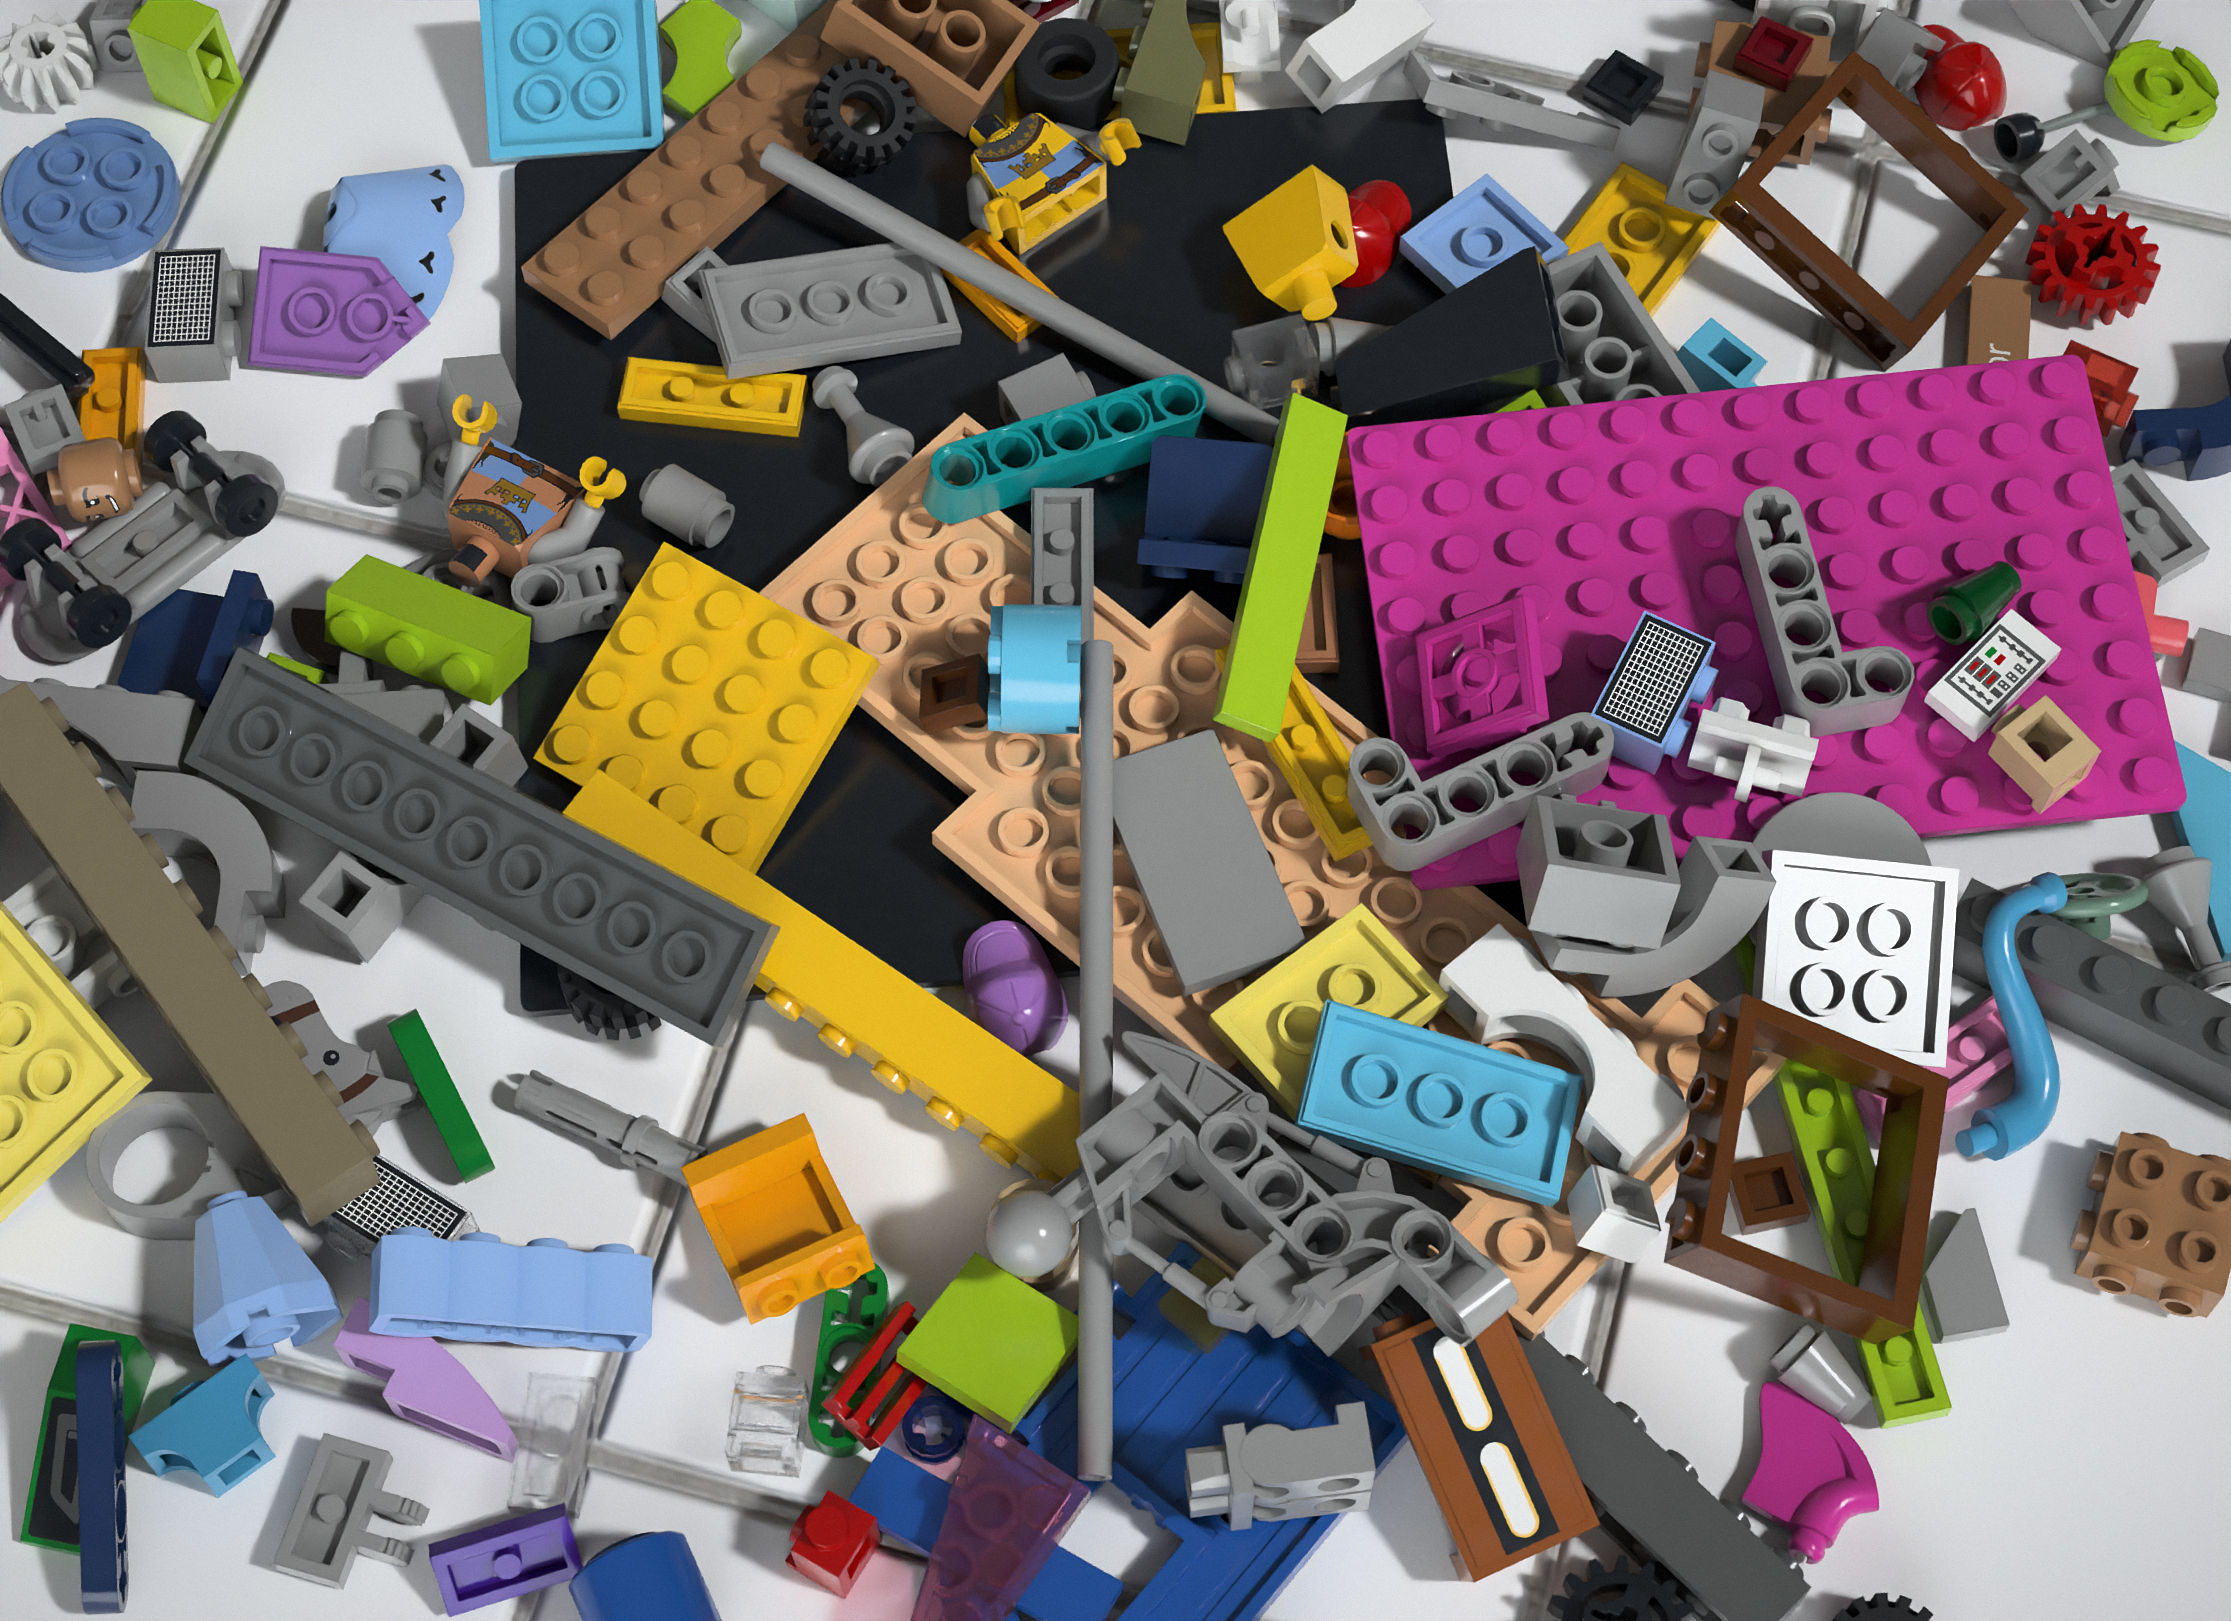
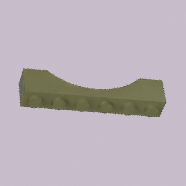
M1145 0L1142 17L1149 20L1146 27L1141 25L1135 26L1127 56L1128 59L1134 60L1131 69L1123 66L1120 68L1112 100L1122 103L1119 119L1128 118L1131 120L1136 132L1185 146L1200 103L1207 64L1195 45L1187 20L1186 3L1188 0Z

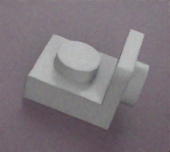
M98 0L89 23L100 71L104 73L144 72L127 27L135 10L140 5L145 4L147 0Z
M2076 129L2020 175L2023 184L2051 215L2058 210L2069 217L2075 204L2084 205L2103 188L2110 195L2120 188L2113 170L2119 165L2116 157L2100 139L2096 138L2089 144Z
M62 383L48 389L30 391L19 400L4 405L33 475L57 467L59 450L63 446L86 441Z

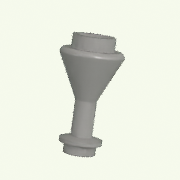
M840 366L828 367L822 370L813 381V400L820 408H834L846 425L849 472L852 478L860 483L872 484L879 488L913 458L914 438L908 430L869 414L864 410L853 394L857 388L858 380L852 371L843 369Z
M2191 846L2175 847L2146 859L2142 863L2146 876L2141 880L2149 889L2147 900L2183 933L2197 972L2187 977V983L2196 985L2197 988L2209 994L2215 993L2231 986V961H2222L2207 923L2213 863L2208 858L2195 857Z

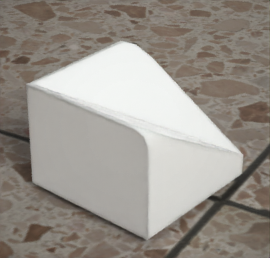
M1591 1164L1567 1197V1205L1577 1246L1629 1263H1635L1661 1233L1649 1182Z

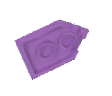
M260 246L247 364L250 366L367 377L427 328L431 322L378 257Z

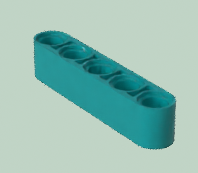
M1165 375L948 443L938 448L932 456L922 497L924 507L932 517L941 522L960 523L1031 500V488H1069L1150 462L1151 446L1157 437L1161 435L1195 437L1206 406L1207 398L1205 391L1196 380L1187 375ZM1059 446L1068 447V448L1071 449V450H1066V449H1063V448H1061V447H1059ZM1003 463L1012 464L1017 468L1008 467ZM947 481L958 482L962 486L952 485Z

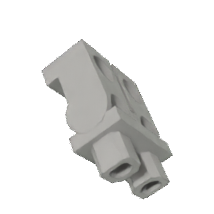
M1364 1401L1336 1405L1333 1425L1290 1431V1429L1279 1424H1264L1255 1427L1246 1435L1244 1423L1223 1425L1221 1445L1185 1449L1187 1470H1185L1184 1478L1190 1518L1228 1513L1230 1531L1251 1528L1252 1517L1259 1521L1272 1522L1369 1509L1376 1468Z

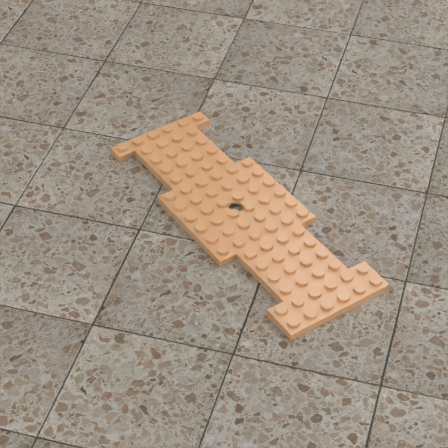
M964 412L762 589L759 594L872 655L881 663L857 705L969 796L960 807L932 832V844L1080 967L1081 674L1079 734H1022L988 731V718L930 734L919 720L922 669L980 653L988 665L991 606L1030 604L1031 535L999 510L964 522L951 524L941 522L932 517L924 507L922 500L932 456L937 449L948 443L988 431ZM947 481L952 485L962 486L958 482ZM1094 586V640H1105L1113 644V760L1213 728L1307 942L1362 902L1438 983L1443 968L1499 923L1513 937H1521L1529 942L1537 951L1542 965L1561 983L1567 982L1577 988L1587 1001L1589 1010L1608 1028H1616L1626 1035L1633 1044L1637 1056L1656 1075L1663 1074L1669 1077L1680 1088L1686 1102L1688 1088L1696 1076L1701 1049L1697 1043V1034L1704 1031L1707 1012L1721 1005L1691 980L1686 979L1672 985L1641 1018L1616 997L1599 996L1587 974L1570 975L1558 970H1551L1530 930L1474 885L1420 890L1412 883L1410 871H1399L1386 865L1379 857L1373 845L1335 862L1264 742L1259 738L1212 720L1222 678V672L1215 662V649L1230 643L1234 623L1191 590L1149 629ZM1305 679L1350 754L1364 740L1379 737ZM1372 770L1363 774L1366 781L1371 784L1382 785L1393 780L1389 774L1379 770ZM1403 824L1394 827L1393 832L1395 835L1405 839ZM1113 828V995L1167 1041L1197 1053L1233 1075L1243 1064L1208 1026L1209 1016L1272 968L1184 997ZM1445 1010L1422 1026L1425 1029L1479 1044ZM1507 1038L1482 1044V1046L1576 1073L1559 1053L1536 1041ZM1752 1051L1742 1111L1782 1069L1787 1059L1786 1057L1773 1052ZM1583 1087L1578 1103L1560 1197L1553 1207L1441 1175L1437 1181L1440 1186L1465 1205L1450 1223L1480 1253L1496 1263L1512 1282L1519 1300L1507 1311V1315L1512 1326L1531 1342L1547 1327L1610 1257L1577 1246L1567 1205V1197L1570 1191L1591 1164L1606 1168L1575 1138L1585 1111ZM1689 1114L1680 1136L1632 1176L1649 1182L1655 1207L1678 1182L1679 1172L1675 1168V1159L1679 1146L1686 1136ZM1428 1245L1426 1254L1432 1258L1439 1251L1433 1246Z

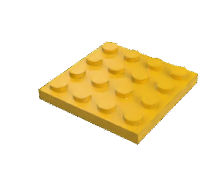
M663 542L533 759L582 788L595 771L600 769L747 870L756 874L881 663L863 650L672 545Z

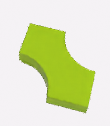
M689 0L660 25L664 43L677 57L674 75L662 90L663 102L687 121H690L736 81L727 67L730 51L741 38V22L712 0Z

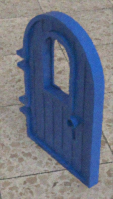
M1183 1241L1165 1259L1171 1264L1173 1262L1177 1263L1211 1288L1227 1277ZM1158 1271L1151 1275L1132 1298L1113 1279V1310L1133 1326L1120 1341L1113 1334V1478L1108 1481L1131 1499L1130 1504L1136 1509L1151 1512L1157 1526L1162 1530L1167 1528L1183 1541L1117 1621H1259L1348 1512L1272 1522L1259 1521L1252 1517L1251 1528L1230 1531L1229 1523L1221 1518L1223 1514L1190 1518L1184 1478L1185 1470H1187L1185 1449L1221 1445L1223 1425L1244 1423L1246 1435L1255 1427L1264 1424H1279L1290 1429V1431L1333 1425L1336 1405L1364 1401L1376 1468L1375 1481L1409 1440L1392 1404L1333 1358H1328L1320 1348L1297 1330L1292 1329L1279 1338H1273L1259 1323L1246 1333L1215 1326L1210 1323L1206 1309L1164 1281L1163 1275ZM1078 1308L1073 1312V1313H1074L1075 1315H1077V1316H1078ZM1078 1360L1026 1419L1022 1418L1011 1432L1013 1436L1027 1446L1013 1463L993 1446L1005 1431L984 1417H981L964 1436L966 1449L986 1464L964 1492L1053 1543L1107 1481L1078 1479ZM940 1565V1592L947 1621H1020L1015 1607Z

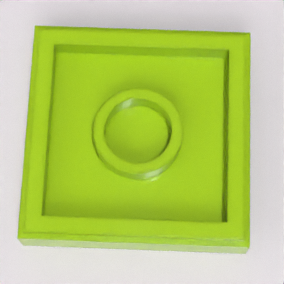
M975 1252L897 1349L896 1362L1011 1434L1078 1346V1316Z

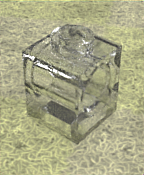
M1302 313L1232 331L1231 356L1224 357V369L1227 382L1233 393L1241 391L1244 401L1260 410L1283 405L1284 401L1293 392L1306 398L1318 395L1320 359ZM1274 363L1277 364V366L1268 367L1263 366L1261 364Z
M776 1365L758 1366L755 1373L737 1371L724 1450L731 1471L800 1478L811 1400L806 1378L796 1377L797 1373L795 1371Z

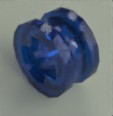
M931 1395L919 1398L903 1416L902 1431L906 1449L913 1458L921 1463L929 1465L947 1463L957 1456L963 1447L965 1430L961 1412L953 1402L945 1397ZM940 1416L943 1427L953 1428L950 1436L941 1433V1444L928 1445L923 1433H915L917 1425L926 1428V1417Z

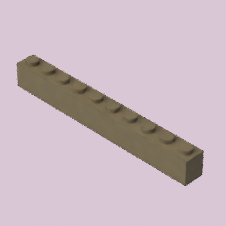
M25 681L0 695V794L310 1227H313L380 1183L372 1159L381 1153L379 1147L359 1119L349 1125L337 1108L343 1105L344 1101L329 1076L323 1070L314 1075L308 1070L301 1060L308 1055V1051L293 1027L287 1021L276 1026L266 1010L273 1007V1004L258 979L252 973L241 978L231 963L237 960L238 956L222 930L216 925L207 931L197 918V915L203 912V908L186 881L182 878L172 883L162 869L169 866V862L153 836L147 832L138 837L129 825L136 817L121 792L115 786L106 792L96 779L103 774L102 770L88 747L82 741L72 746L63 733L68 731L70 727L55 702L50 697L39 701Z

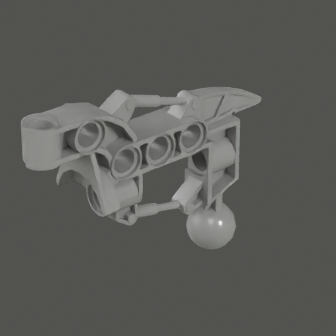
M1125 1031L1122 1034L1123 1046L1153 1078L1075 1140L1080 1163L1077 1169L1047 1193L1033 1190H1018L1001 1198L989 1214L985 1228L986 1248L999 1267L1016 1277L1038 1278L1059 1266L1069 1250L1073 1237L1072 1225L1094 1208L1106 1246L1111 1253L1120 1256L1131 1252L1161 1273L1164 1281L1206 1309L1207 1317L1213 1325L1246 1333L1259 1323L1273 1338H1279L1299 1325L1328 1358L1340 1348L1397 1285L1403 1287L1429 1313L1440 1330L1461 1347H1466L1519 1300L1512 1282L1500 1267L1489 1257L1480 1253L1445 1216L1430 1209L1414 1197L1395 1193L1390 1166L1386 1160L1379 1157L1366 1160L1321 1135L1316 1137L1269 1112L1268 1100L1263 1094L1254 1092L1217 1064L1193 1051L1168 1041L1132 1031ZM1270 1127L1311 1149L1310 1153L1359 1179L1356 1191L1338 1193L1330 1197L1267 1134L1268 1128ZM1230 1146L1239 1147L1246 1151L1243 1156L1232 1160L1222 1159L1215 1155L1219 1150ZM1186 1162L1267 1245L1239 1270L1231 1282L1225 1277L1213 1288L1177 1263H1169L1133 1237L1132 1206ZM1277 1192L1287 1194L1293 1198L1286 1205L1279 1207L1268 1206L1261 1202L1265 1196ZM1323 1239L1334 1241L1340 1246L1336 1251L1326 1255L1315 1254L1307 1249L1311 1243ZM1427 1244L1436 1248L1439 1253L1430 1259L1422 1260L1412 1257L1406 1251L1414 1245Z

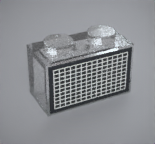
M380 1154L372 1158L380 1183L321 1221L327 1230L323 1236L324 1240L336 1251L354 1261L357 1260L360 1254L372 1260V1251L381 1236L391 1235L392 1230L400 1227L414 1226L426 1228L433 1233V1237L448 1241H459V1238L464 1234L481 1232L471 1211Z

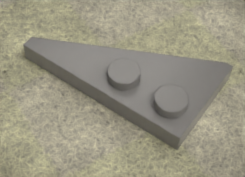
M1412 50L1409 51L1403 73L1422 101L1426 103L1425 108L1436 115L1457 119L1460 112L1480 117L1479 122L1482 125L1500 132L1511 133L1514 126L1614 151L1621 131L1619 126L1583 112L1574 115L1543 107L1545 98L1504 83L1490 80L1466 69L1453 70L1450 79L1434 73L1426 61L1427 55Z

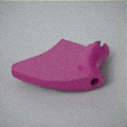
M1774 1381L1766 1382L1762 1386L1759 1398L1761 1428L1760 1462L1748 1488L1742 1496L1741 1503L1792 1532L1787 1541V1549L1793 1558L1796 1559L1798 1553L1807 1557L1806 1564H1817L1824 1558L1825 1549L1833 1546L1843 1525L1849 1518L1879 1510V1494L1876 1480L1864 1452L1850 1433L1834 1417L1796 1391Z

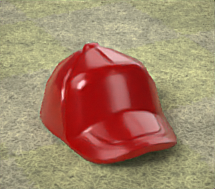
M1937 24L1923 26V28L1946 41L1940 52L1931 49L1927 50L1923 57L1927 60L1926 68L1920 79L1913 86L1916 97L1926 114L1936 124L1957 131H1967L1968 128L1983 125L1992 119H1998L2006 106L2007 87L2003 68L1994 53L1981 43L1974 41L1965 42L1959 35L1945 26Z
M1386 180L1370 181L1347 194L1359 265L1354 274L1339 283L1340 287L1356 288L1373 284L1388 270L1399 250L1400 238L1409 229L1412 209L1403 190L1393 182Z

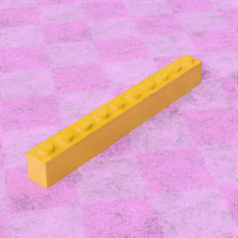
M600 769L595 771L562 812L780 926L777 937L754 984L768 993L764 998L765 1001L783 1017L796 1022L802 1016L821 1029L817 1035L830 1049L845 1058H849L853 1052L874 1066L871 1069V1073L884 1086L901 1095L908 1089L926 1101L927 1104L924 1109L938 1123L952 1131H957L960 1126H963L982 1139L978 1144L980 1149L998 1164L1011 1168L1014 1163H1017L1036 1176L1035 1179L1049 1180L1056 1185L1079 1167V1157L1075 1141L1079 1137V1093Z

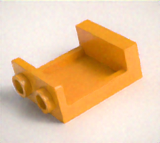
M801 1113L680 1167L694 1205L751 1325L768 1317L784 1315L794 1309L797 1304L829 1289L846 1287L855 1282L860 1275L876 1269L866 1236L861 1226L855 1223L820 1153L814 1131L805 1113Z

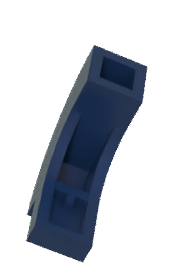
M2231 339L2222 356L2229 386V396L2217 403L2203 407L2133 410L2119 442L2123 463L2134 459L2137 463L2145 462L2151 466H2163L2174 461H2183L2187 481L2210 479L2231 472Z

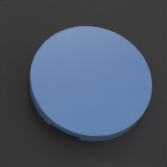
M113 118L80 119L65 123L67 129L45 138L33 148L25 146L13 160L5 175L1 189V207L6 223L17 244L25 253L41 264L61 271L76 273L113 269L127 264L148 252L165 236L173 224L181 201V185L178 172L165 148L151 137L149 131L141 126Z

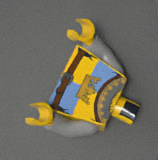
M993 113L982 116L974 123L969 132L970 140L978 147L971 155L972 176L966 184L970 221L976 228L990 232L993 241L1002 239L1004 234L1014 251L1020 256L1107 198L1105 161L1111 160L1113 165L1120 166L1126 160L1124 150L1139 148L1142 145L1131 120L1128 118L1115 119L1106 124L1100 131L1090 132L1061 123L1054 124L1040 113H1031L1009 128Z

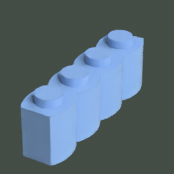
M408 1226L392 1230L391 1235H382L372 1251L368 1330L370 1332L399 1337L439 1336L467 1342L507 1341L534 1347L574 1346L602 1352L640 1351L652 1336V1258L634 1254V1249L628 1245L603 1244L595 1247L593 1252L586 1253L568 1248V1244L565 1241L555 1238L534 1239L529 1241L526 1246L517 1247L501 1243L500 1237L491 1233H467L462 1235L459 1241H448L433 1237V1233L426 1228Z

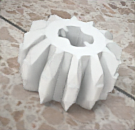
M34 13L30 24L22 26L12 22V36L0 37V81H2L7 95L15 103L24 102L33 113L45 103L58 112L61 101L69 99L79 103V89L94 87L92 71L97 68L95 63L97 61L96 55L84 31L79 28L77 22L67 24L58 13L46 22H43Z

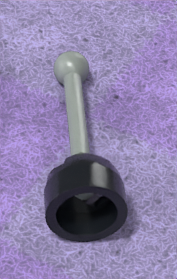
M2106 98L2101 103L2040 123L2036 116L2027 112L2014 113L1996 121L1994 141L2001 157L2009 163H2015L2030 158L2039 152L2043 146L2046 133L2105 113L2110 116L2117 115Z

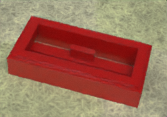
M908 1301L894 1307L822 1402V1405L869 1451L883 1445L928 1384L926 1380L910 1372L869 1427L866 1421L906 1369L896 1362V1353L856 1408L852 1410L846 1404L900 1331L908 1337L919 1323L913 1316L916 1309Z

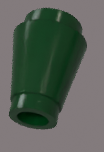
M1996 561L1990 566H1986L1938 588L1933 594L1932 602L1927 606V618L1930 626L1941 639L1949 644L1960 645L1963 642L1977 641L2013 599L2014 595L2021 590L2022 584L2018 573L2008 563Z

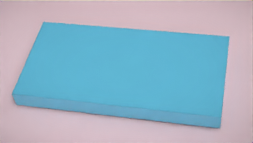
M1327 999L1321 1007L1294 1125L1316 1137L1321 1135L1339 1145L1553 1207L1560 1197L1584 1076Z

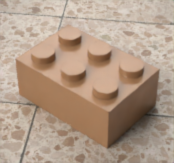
M838 0L820 38L848 58H859L860 66H863L867 59L870 58L878 61L876 71L882 73L887 65L896 70L890 80L896 85L902 79H905L910 86L904 94L905 97L914 96L918 106L963 137H966L974 123L979 119L1014 69L1016 59L1041 23L1008 0Z

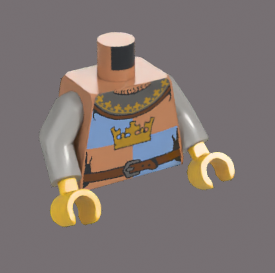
M467 394L459 396L453 404L452 414L456 423L463 427L461 438H453L444 474L442 515L448 522L451 543L458 551L448 564L454 577L463 584L476 588L492 569L513 579L522 568L531 564L545 563L584 552L605 513V508L602 506L604 499H614L624 492L626 488L624 474L613 468L609 472L606 481L599 485L600 477L606 470L607 461L598 456H593L582 464L579 475L581 482L491 437L483 445L479 443L480 435L494 428L497 423V411L493 404L484 401L480 418L470 423L468 416L472 408V397Z

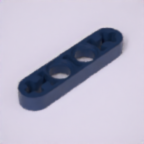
M118 1340L80 1341L76 1354L75 1386L82 1604L86 1615L124 1613L128 1599L129 1568L122 1351Z

